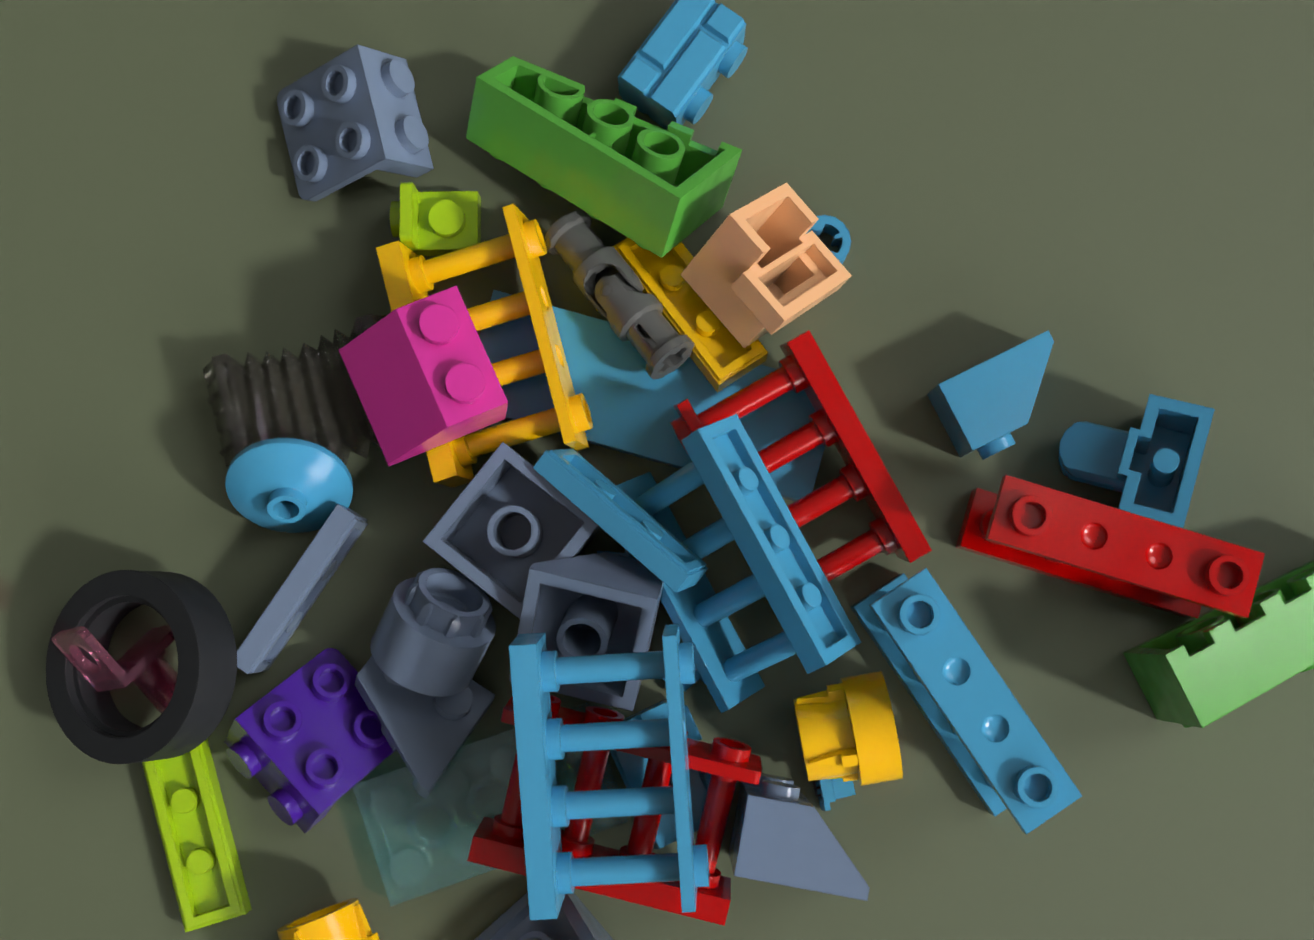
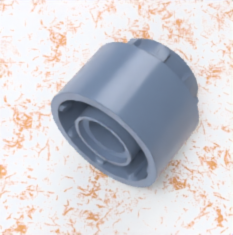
M445 568L424 570L419 572L416 577L402 581L396 586L371 639L370 649L376 664L393 681L412 691L438 697L461 693L471 683L495 635L496 625L491 614L493 609L487 593L464 574Z

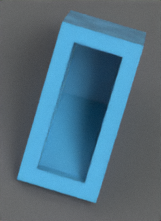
M1049 330L938 384L927 394L960 458L977 450L982 460L1016 444L1011 433L1029 422L1054 343Z

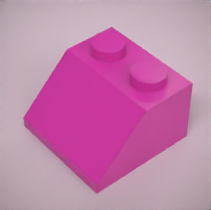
M457 286L393 310L339 349L341 358L388 467L506 418L508 400Z

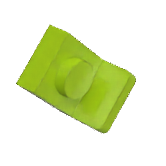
M400 182V201H392L390 205L392 236L399 237L401 243L419 256H440L481 243V197L479 192H418L413 182Z

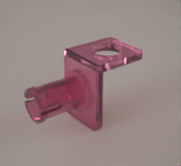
M169 625L149 630L118 661H115L89 630L83 626L60 631L52 638V642L97 692L125 688L133 682L160 712V715L168 706L175 689L178 674L163 657L166 653V648L175 640ZM78 647L88 652L98 665L88 660Z

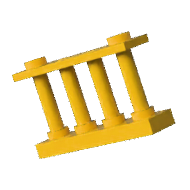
M514 203L502 207L509 234L428 260L424 256L416 254L399 240L376 247L391 312L399 307L428 297V291L434 289V283L512 258H515L524 291L480 304L467 310L476 331L528 315L531 316L539 349L491 364L501 386L546 373L554 408L472 432L426 451L433 482L452 488L470 483L474 478L471 464L477 463V456L496 451L502 442L510 447L561 432L565 445L577 451L589 448L585 431L593 428L590 409L582 393L575 395L539 256L547 254L545 239L536 219L529 220Z

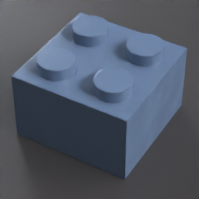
M502 442L423 542L520 619L529 568L532 563L580 556L602 528L533 469L534 466Z

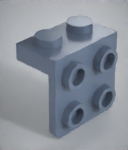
M357 44L279 92L277 106L298 193L303 200L316 202L375 170L417 178L434 169L428 147L429 137L422 123L414 91L415 81L408 67L407 59Z

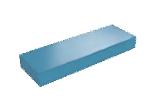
M574 449L546 450L533 467L675 593L695 586L709 569L702 559Z

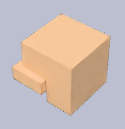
M787 182L729 214L680 274L743 348H746L768 332L771 335L839 290L852 276L812 230L808 232L819 219Z

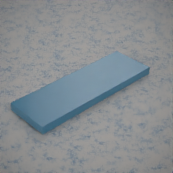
M493 290L490 301L512 294ZM552 306L575 395L582 393L590 409L593 428L586 430L585 433L588 443L681 469L692 460L670 422L679 418L674 405L688 399L697 415L776 370L775 368L760 364L717 393L689 356L675 371L660 379L653 380L645 371L647 362L629 341H621L617 337L608 321ZM530 315L483 329L479 336L491 363L539 349ZM546 373L501 386L508 400L505 418L507 420H515L554 408ZM790 390L740 418V421L758 452L809 423L808 416L816 411L804 390L797 394ZM823 443L769 473L782 498L797 501L813 491L825 448Z

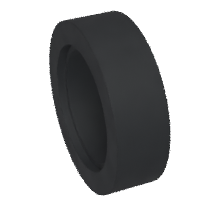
M117 570L93 578L76 591L62 609L51 633L46 656L47 692L51 708L60 728L80 751L91 758L109 764H130L169 759L181 756L198 747L213 733L225 715L233 695L237 675L235 637L222 605L201 583L191 577L174 572ZM141 605L153 608L166 620L173 633L178 653L177 681L171 700L162 714L145 727L132 723L119 712L110 694L106 672L108 648L116 627L130 611Z

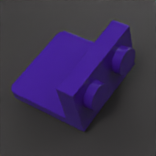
M334 648L323 650L236 717L224 741L229 747L226 749L227 756L237 771L248 779L255 776L269 792L270 795L267 799L274 813L289 826L296 823L305 834L326 816L336 801L396 751L392 750L383 735L378 716L375 712L368 709L355 687L358 672Z

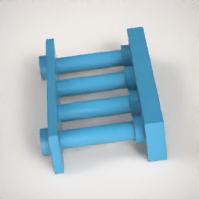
M737 414L699 428L681 441L692 461L658 484H656L651 472L616 485L700 559L735 540L753 573L717 594L705 574L695 586L677 593L665 583L662 589L660 600L673 624H679V634L683 643L693 642L694 664L721 713L731 709L765 687L758 673L759 671L797 654L808 674L828 665L861 643L860 638ZM705 484L722 518L686 539L669 505ZM766 597L784 631L745 649L728 616Z
M927 568L922 569L909 579L904 573L899 574L850 607L990 814L997 816L1005 809H1008L1022 832L1027 835L1082 797L1080 791Z
M679 624L665 625L662 635L663 651L558 657L556 650L547 651L546 632L519 634L509 645L530 920L557 919L565 894H573L576 886L680 881L682 913L696 912L697 888L709 887L707 844L694 845L683 684H695L693 642L680 643ZM665 678L667 719L564 725L562 718H552L550 692H559L560 685ZM670 746L673 786L569 792L567 785H557L555 760L564 759L565 752ZM675 814L678 853L574 858L572 852H562L560 827H568L572 819Z

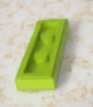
M208 738L198 747L181 756L142 762L185 933L250 912L252 907Z

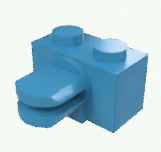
M1150 394L1140 429L1130 427L1129 431H1124L1087 421L1076 422L1065 431L1060 440L1058 462L1061 471L1071 480L1122 492L1118 509L1184 528L1215 409Z

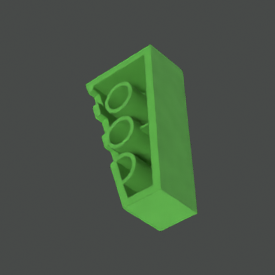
M514 56L476 77L466 139L489 152L494 158L504 161L532 178L543 188L553 191L581 208L590 217L600 220L622 233L641 248L649 250L662 258L723 207L742 149L723 141L718 151L692 140L694 130L674 121L670 122L667 130L635 117L637 106L617 98L615 100H592L584 96L585 85Z
M1314 560L1257 587L1248 618H1241L1212 609L1199 615L1198 619H1191L1123 652L1157 720L1182 724L1184 728L1193 726L1204 728L1296 674L1314 669Z

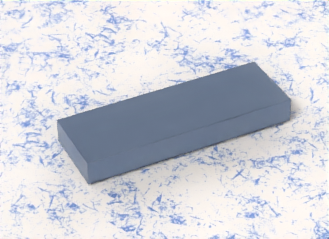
M337 504L237 650V667L247 674L265 672L270 669L368 525L366 518L351 508Z

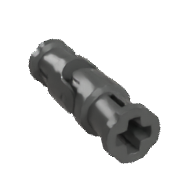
M576 210L561 217L546 232L545 243L547 251L552 255H559L574 273L573 283L597 311L608 319L611 329L621 341H629L647 362L645 371L653 380L660 379L679 368L691 355L695 343L688 335H679L662 315L663 305L653 294L642 292L644 287L640 278L614 247H606L591 229L592 220L583 210Z

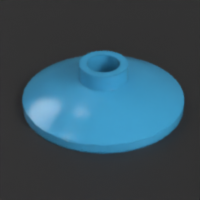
M272 438L247 446L231 461L225 480L227 496L241 515L261 527L286 533H303L321 529L337 504L348 508L353 495L352 477L343 461L323 446L296 438Z

